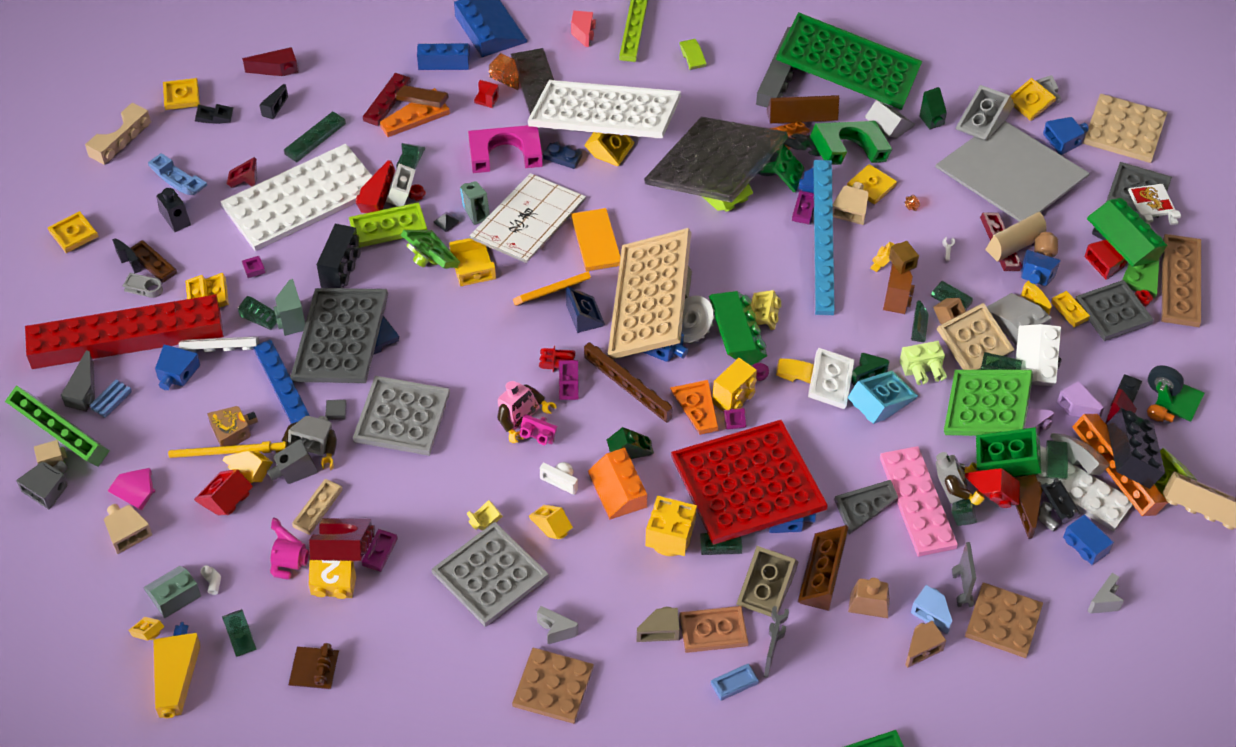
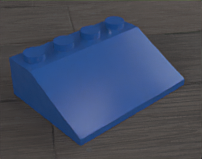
M500 0L454 1L455 17L481 57L527 43V39Z

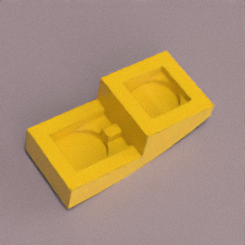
M1028 280L1024 284L1021 296L1039 305L1049 315L1052 308L1050 301L1035 284Z
M780 358L777 364L776 376L791 382L797 378L810 384L814 364L800 360Z

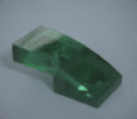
M1047 440L1045 457L1047 461L1046 478L1066 480L1068 478L1067 442Z

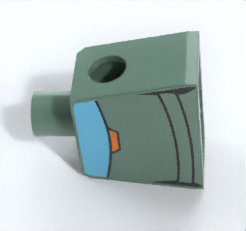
M477 181L464 183L460 187L462 205L474 225L482 223L490 215L487 193Z

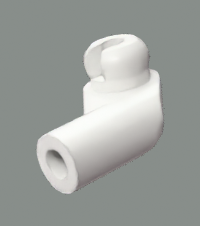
M205 565L201 568L200 573L209 582L208 593L216 595L219 591L221 575L213 567Z

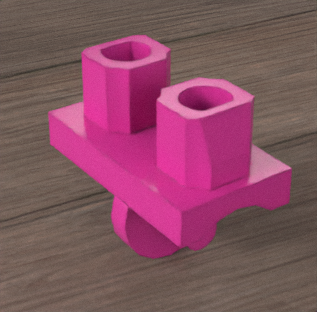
M525 414L521 423L520 436L526 439L533 437L537 439L539 444L544 446L547 443L552 445L558 426L547 423L546 417L542 416L541 419H537Z

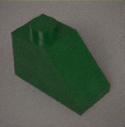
M939 87L924 92L919 117L931 130L944 125L947 115L942 92Z

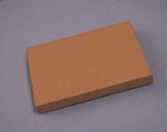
M742 606L679 612L685 653L748 646Z

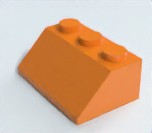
M626 448L605 454L588 470V474L609 520L647 508V492Z

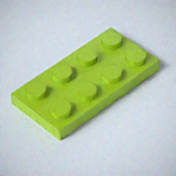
M419 202L349 217L350 226L356 227L357 235H359V247L402 239L401 233L403 230H427Z

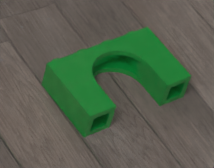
M876 121L815 123L810 134L822 159L831 160L832 165L842 164L848 152L841 141L842 139L853 141L861 146L871 163L886 162L892 151L890 144Z

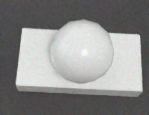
M544 462L540 466V479L566 492L576 494L578 491V479L573 477V468L569 463H558L555 468Z

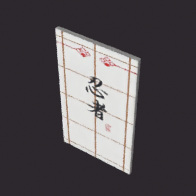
M530 173L470 234L469 238L527 263L570 217L571 213L581 205L586 196Z

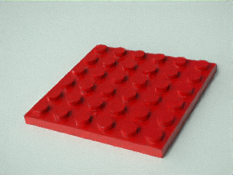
M782 420L671 452V458L693 504L697 505L696 510L713 545L827 510L828 504Z

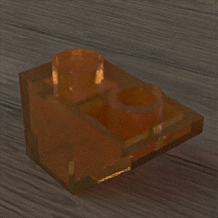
M500 53L489 64L490 78L518 90L519 75L515 60Z

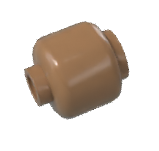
M1051 232L1040 233L1035 238L1034 252L1055 257L1058 254V238Z

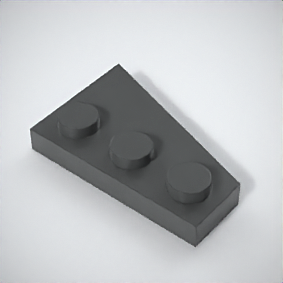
M887 480L837 495L834 501L844 524L849 527L848 533L851 534L898 499V495L891 480Z

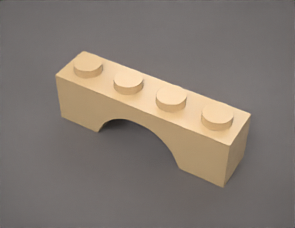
M132 102L121 112L123 125L117 131L110 134H96L85 144L88 156L104 165L113 159L119 151L125 148L130 141L149 126L151 120L148 110Z

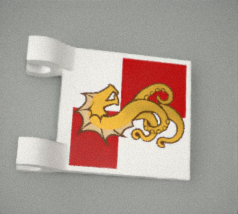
M1163 184L1129 188L1128 191L1140 218L1145 223L1150 225V222H1153V217L1168 215L1170 225H1177L1179 223L1177 218H1180L1181 214L1178 210H1175Z

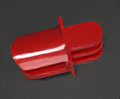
M555 346L554 348H542L540 350L541 356L539 360L541 362L539 367L541 369H553L554 372V368L559 369V360H574L576 352L574 350H555Z

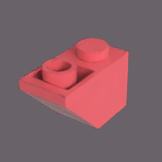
M573 10L571 34L585 47H589L590 40L593 41L594 31L592 29L596 27V19H593V12Z

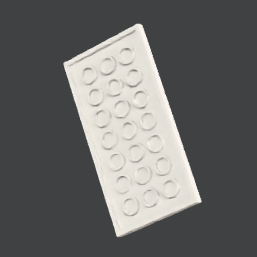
M549 80L528 119V125L538 128L663 138L681 98V91Z
M343 144L221 201V205L252 248L257 251L356 204L357 195H359L361 188L372 175L347 144Z

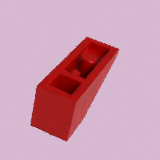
M391 160L385 162L361 188L359 195H357L356 205L361 213L383 210L395 173Z

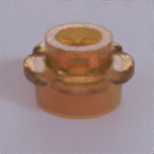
M914 194L906 196V201H904L906 207L909 210L917 211V208L920 207L917 197Z

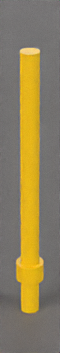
M264 441L261 444L169 450L168 456L169 458L234 454L244 451L272 453V451L285 449L287 442L271 443V441Z

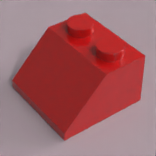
M1002 468L965 473V477L982 494L998 504L999 507L1010 508L1011 505H1019L1020 481Z
M238 469L220 471L194 500L218 516L230 515L236 509L235 505L249 496V491L253 486Z

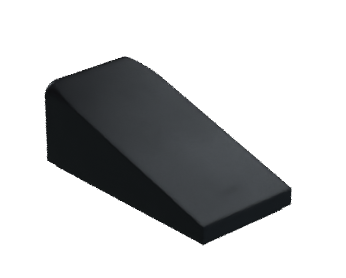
M282 84L260 103V111L263 117L270 119L276 117L288 98L286 84Z

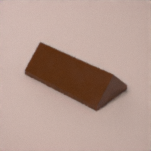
M839 95L770 98L766 109L770 123L838 121L840 98Z
M847 525L815 533L798 598L800 604L829 611L849 527Z

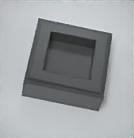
M326 400L325 417L328 420L346 419V400Z

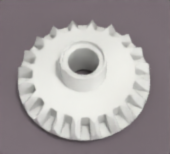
M691 296L685 299L682 333L684 334L685 343L699 342L700 338H705L706 333H710V327L714 326L712 321L715 319L713 315L715 311L709 300L702 296Z

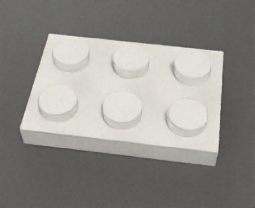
M818 348L808 397L844 409L847 406L854 359Z

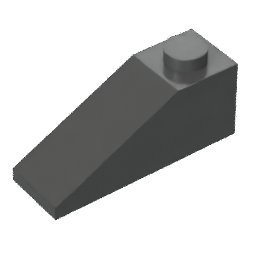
M86 350L61 394L65 407L87 412L90 404L95 400L94 362L90 351Z

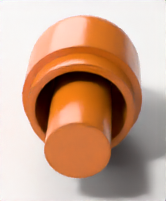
M1157 404L1150 405L1147 409L1148 417L1158 422H1163L1164 420L1173 422L1175 415L1167 413L1168 410L1165 407Z

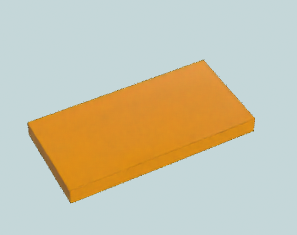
M602 208L571 213L585 270L592 271L619 266L621 257L607 209Z
M587 271L522 294L513 299L514 305L517 306L565 289L568 286L582 283L590 279V273Z

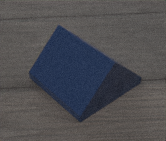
M568 286L566 288V306L577 333L603 327L605 323L594 297Z

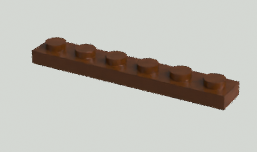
M590 342L584 346L585 359L667 423L672 419V406L668 401L661 399L654 390L647 388L640 379L633 377L626 368L618 365L612 357L604 354L598 346H594Z

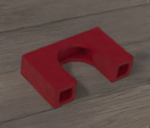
M322 518L319 523V534H313L309 539L310 560L361 561L363 555L367 553L370 543H372V537L374 538L375 525L371 524V519Z

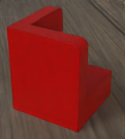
M479 80V92L474 99V103L493 108L499 98L498 84Z

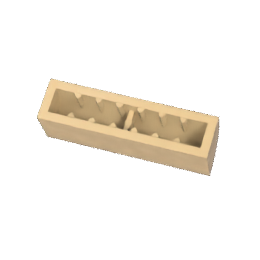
M1039 211L995 234L985 250L999 262L1034 243L1035 238L1040 233L1046 232V221Z

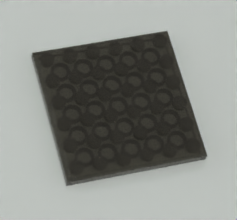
M701 116L644 178L645 184L732 203L788 139V134L785 131Z

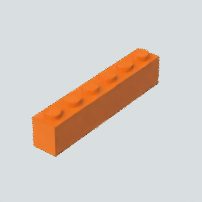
M1083 414L1072 428L1082 441L1093 447L1109 462L1110 465L1106 471L1141 516H1156L1168 503L1165 497L1155 485L1149 489L1116 471L1107 425L1098 414Z

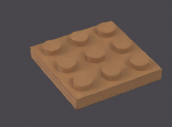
M983 582L965 637L1026 658L1043 602Z
M532 648L513 699L512 707L575 724L594 664Z

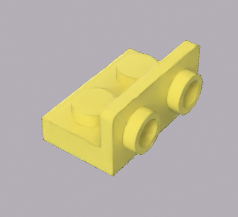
M774 290L753 293L751 308L756 315L757 325L767 324L770 330H775L776 323L778 322L779 308H781V299Z

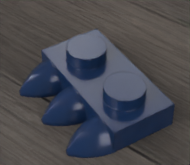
M559 141L549 143L543 153L544 160L572 169L576 168L582 158L581 148L572 150L570 145L562 147Z

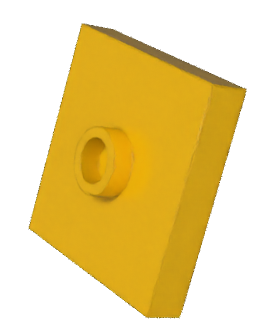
M197 78L163 82L165 110L200 105Z
M1033 78L1029 79L1010 95L1014 108L1030 121L1056 101V97Z
M868 164L847 183V186L853 187L855 182L862 183L864 186L863 190L868 192V201L875 205L896 186L897 181Z
M80 211L47 227L49 233L65 253L99 237L96 230Z

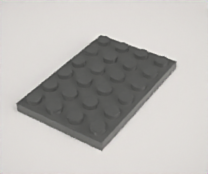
M315 288L290 377L292 382L366 383L388 298L387 289Z

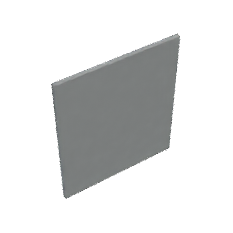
M1006 121L987 141L973 137L935 166L1019 222L1039 211L1045 210L1090 174Z

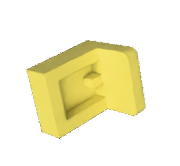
M490 500L475 513L471 511L466 513L470 518L468 521L475 530L479 528L482 531L503 517Z

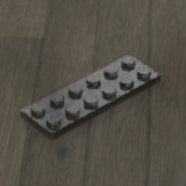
M543 48L511 54V61L529 115H531L548 81L554 80Z

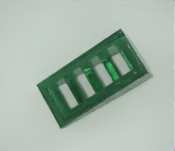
M247 296L238 306L240 317L269 330H272L277 323L274 310L250 296Z

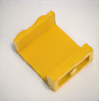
M470 238L449 242L450 251L460 261L458 268H455L460 287L496 279L495 265L490 260L486 245Z

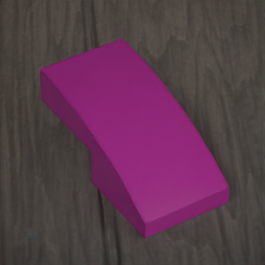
M559 360V400H579L578 360Z

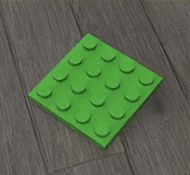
M955 370L944 426L945 435L976 436L1025 429L1033 378L1032 370Z

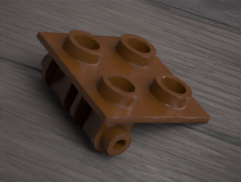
M324 643L320 648L297 646L288 685L331 689L339 650H333L331 648L332 645L329 643Z

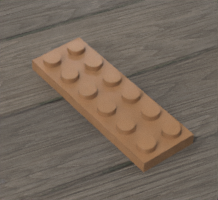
M1164 234L1163 241L1168 246L1162 255L1161 322L1200 327L1201 239Z

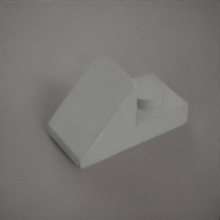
M1111 573L1091 601L1087 610L1089 613L1120 610L1124 600L1115 595L1119 588L1116 585L1119 576Z
M540 606L537 611V623L545 629H550L547 634L548 644L570 639L578 635L577 622Z

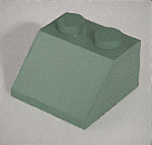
M290 279L275 298L277 306L273 307L278 328L283 329L284 336L302 332L305 327L301 302L294 280Z
M178 566L143 587L164 618L201 597L196 581L188 570L182 566Z

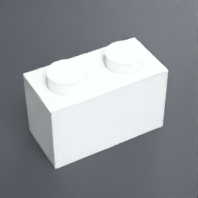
M398 164L386 202L396 206H404L411 188L415 169Z

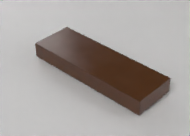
M403 85L395 95L396 99L400 101L439 108L449 98L446 92Z
M143 240L130 248L135 253L139 263L162 283L177 274L176 268Z

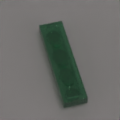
M332 111L284 149V154L298 162L346 124L345 119Z

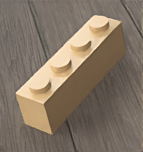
M1173 472L1163 491L1168 503L1175 506L1180 504L1193 514L1201 513L1209 521L1215 522L1217 520L1222 522V525L1228 529L1234 530L1236 528L1235 497Z

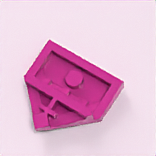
M146 468L119 474L108 489V492L143 510L152 493H155L152 485L151 469Z

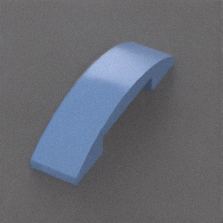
M162 153L148 162V165L159 177L184 194L195 195L207 186V183L196 175L191 177L174 166L173 161Z

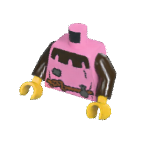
M515 381L508 382L506 384V391L498 398L499 410L497 419L504 430L510 433L509 441L511 443H519L516 437L519 440L524 439L520 436V431L515 432V430L521 425L525 414L532 416L540 408V404L542 405V411L547 414H552L548 410L549 405L553 409L557 408L555 403L546 402L544 400L545 397L537 389L527 384L516 383Z

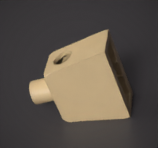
M855 182L853 187L844 186L833 203V217L864 225L868 192L863 190L864 186L862 183Z
M112 504L108 507L107 512L109 515L104 518V522L117 554L152 536L147 521L130 505L121 509L118 504Z

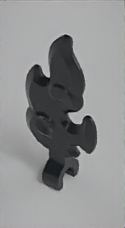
M795 133L791 135L795 139L783 138L780 141L781 144L796 150L806 151L807 148L812 149L808 151L810 155L821 156L810 135L806 136Z

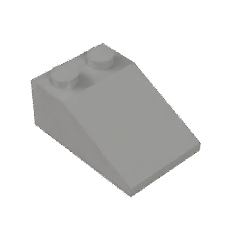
M980 85L956 126V130L987 141L1004 123L1013 109L1014 103L1011 96Z
M1013 293L987 306V309L1001 330L1016 346L1019 326L1050 325L1052 319L1039 305Z

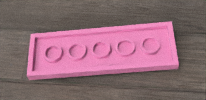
M919 447L881 453L880 460L888 480H891L898 495L896 501L917 556L957 549V541Z

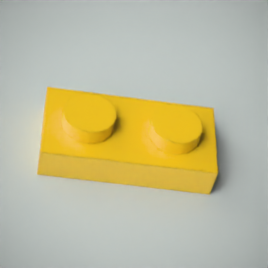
M1068 291L1053 297L1051 300L1052 305L1073 327L1088 321L1090 315Z
M143 617L128 631L133 637L148 641L159 636L160 630L164 628V625L160 620Z

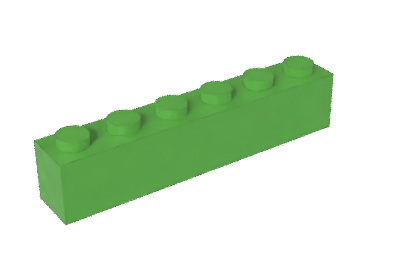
M17 385L5 400L7 404L84 460L99 467L110 452V450Z

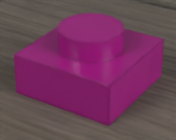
M260 256L242 260L247 278L265 273Z
M745 408L724 410L725 428L727 430L746 428Z

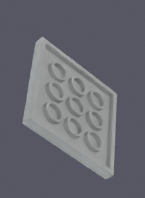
M375 376L357 424L353 441L430 456L450 395V389Z
M496 522L492 523L432 568V574L484 627L492 623L549 578L548 573Z

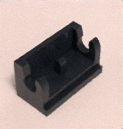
M1055 478L1051 484L1045 483L1041 487L1064 525L1080 516L1081 513L1061 480Z

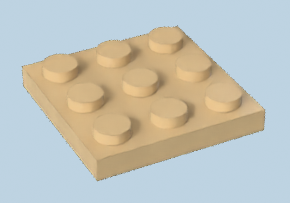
M984 303L937 327V331L963 370H980L1015 350Z

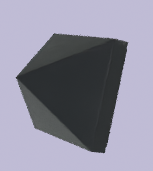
M445 212L433 222L447 232L458 224L459 220Z

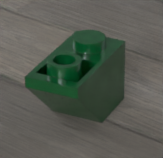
M624 427L606 439L610 452L626 448L630 459L654 454L652 441L648 436Z

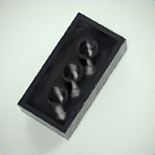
M1121 408L1107 423L1116 471L1150 489L1165 474L1154 425L1151 421L1138 417L1134 412Z

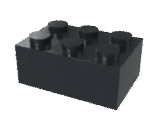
M334 224L316 264L321 288H344L345 285H348L350 272L354 271L355 261L361 255L359 235H357L356 227Z

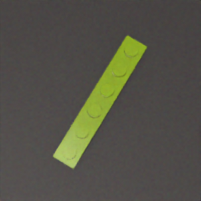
M648 0L630 1L619 60L636 62Z

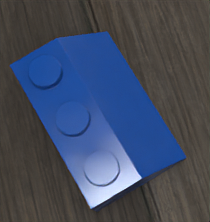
M418 44V70H469L470 44Z

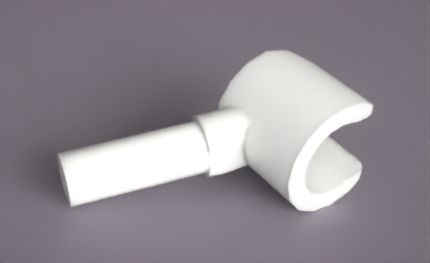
M945 237L942 241L943 246L946 247L945 261H950L951 246L955 243V239L952 238L951 244H947V237Z

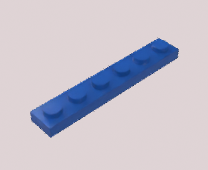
M270 339L257 344V346H253L290 423L298 422L303 417L310 416L272 340Z

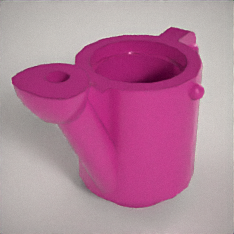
M273 517L271 529L275 531L278 537L271 551L270 573L276 578L289 580L291 572L279 570V567L300 570L302 565L306 566L308 562L309 550L306 549L304 543L286 530L277 518Z

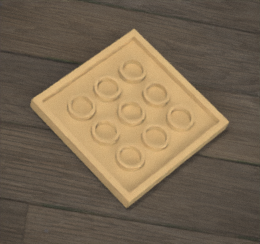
M1100 93L1088 127L1089 131L1085 135L1083 144L1151 163L1167 112Z

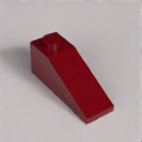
M292 47L242 58L245 73L273 76L299 73Z

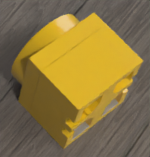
M657 495L646 527L645 546L654 548L655 551L665 556H685L695 526L697 505Z

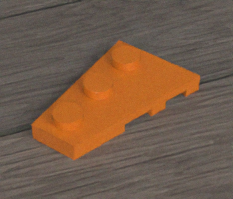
M708 380L670 387L672 394L699 435L719 431Z

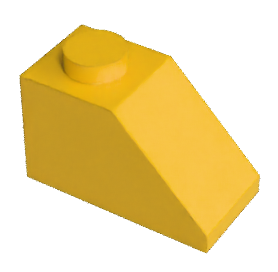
M542 505L529 515V518L549 538L562 539L573 528L562 507Z

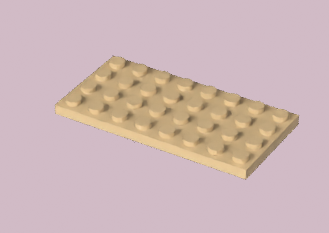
M689 228L622 245L608 348L609 357L613 359L681 342L691 243V231Z

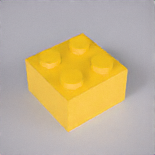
M740 358L734 361L714 380L713 405L723 412L726 409L741 408L743 403L747 399L750 400L755 394L757 370Z

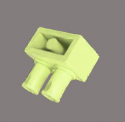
M939 341L902 347L899 362L905 376L914 375L918 385H921L920 380L923 385L928 382L929 379L925 372L932 371L937 382H939L938 377H940L941 381L947 377L942 367L945 354Z

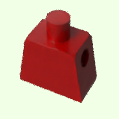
M1107 240L1089 244L1084 256L1105 280L1120 271L1127 264L1126 259Z

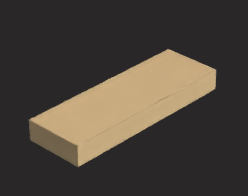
M324 479L292 522L293 528L310 535L343 491L342 486Z

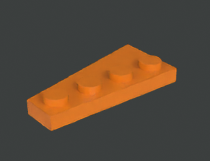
M409 103L380 121V127L386 136L390 137L449 115L450 109L446 103L441 108Z

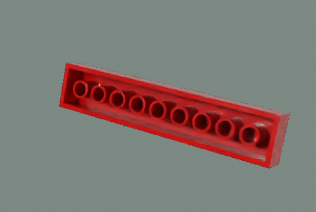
M217 294L25 326L26 356L32 369L79 362L86 350L90 351L92 359L162 348L164 344L169 346L179 345L181 340L224 337Z

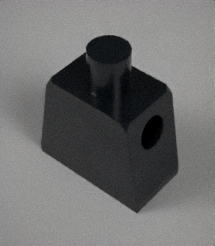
M165 188L161 193L157 194L159 212L174 232L191 225L185 205L173 188Z

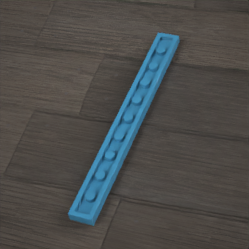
M814 160L815 315H834L832 161Z

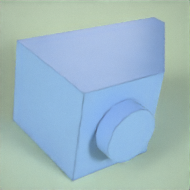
M926 585L914 601L911 613L927 623L933 621L940 631L948 634L952 618L945 596L937 589Z

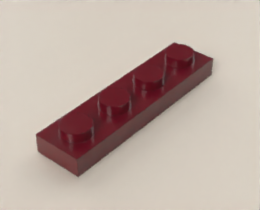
M395 72L363 115V121L379 126L380 121L386 117L397 102L395 96L403 85L408 86L411 83L410 77Z
M983 212L980 219L990 241L995 234L1006 229L999 213ZM1016 252L999 261L1003 271H1020L1023 267Z

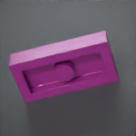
M799 190L792 221L810 224L814 209V193Z
M378 529L362 560V566L381 572L398 540L397 534Z

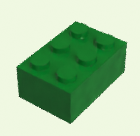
M1036 427L976 435L978 471L1002 468L1013 477L1042 473L1040 440Z

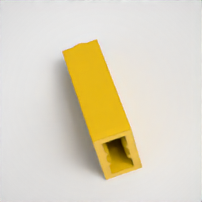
M197 633L153 639L155 709L159 718H173L176 715L182 714L200 650V641Z

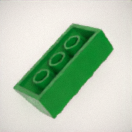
M1122 198L1108 200L1087 217V220L1132 267L1157 262L1168 246L1162 240V237L1157 235L1150 225L1145 223L1139 217V214Z
M738 291L711 294L709 299L715 311L714 315L727 355L735 360L740 358L750 366L767 357L766 344L761 338V329L756 323V315L752 311L750 298Z

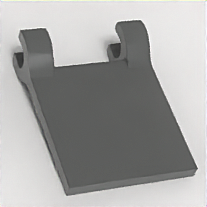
M966 542L960 563L952 568L953 578H957V575L961 574L964 592L956 598L958 607H962L963 603H968L969 607L974 606L973 595L971 594L976 581V573L971 544Z
M777 606L772 608L771 613L775 623H771L769 626L771 642L764 677L766 678L769 676L776 643L786 633V626L782 625L781 631H779V627L788 619L789 609H785L783 615L777 614Z

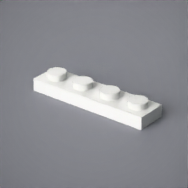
M258 336L181 340L179 348L191 352H197L196 349L212 352L216 351V348H223V351L235 350V347H242V350L254 349L253 346L259 344Z

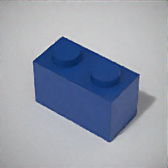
M1085 514L1067 526L1063 536L1066 543L1072 546L1091 565L1109 554L1114 543Z

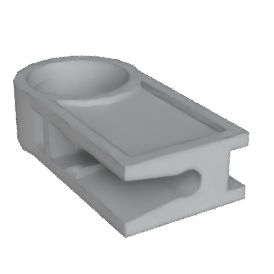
M129 273L123 284V287H125L124 292L149 298L158 297L163 292L159 279ZM152 285L159 286L155 290H147V288Z

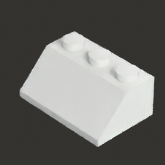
M1040 324L1019 326L1015 370H1032V385L1052 387L1056 384L1061 326Z

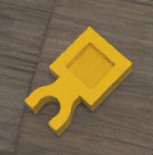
M889 242L879 249L877 256L872 259L874 264L870 269L877 272L890 261V250L895 245L894 243Z

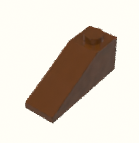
M1035 474L1016 477L1020 481L1019 505L1015 506L1028 539L1033 538L1036 529L1041 493L1043 492L1042 484L1037 480Z

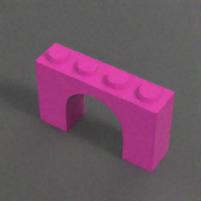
M526 125L468 131L473 173L490 172L489 154L495 147L500 145H513L519 148L523 153L525 168L543 167L538 127Z

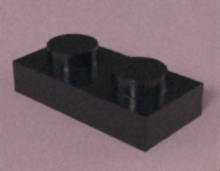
M1124 374L1116 394L1119 389H1122L1133 403L1142 381Z

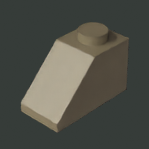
M662 607L656 609L637 627V642L679 640L678 608Z

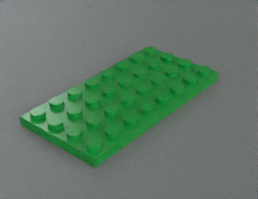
M799 12L776 57L777 61L900 110L903 109L922 64L921 60Z

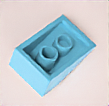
M888 371L858 381L849 394L848 399L869 421L875 424L886 420L914 401L918 395L893 371Z

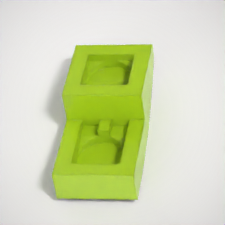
M696 39L679 42L689 70L706 67L704 55Z

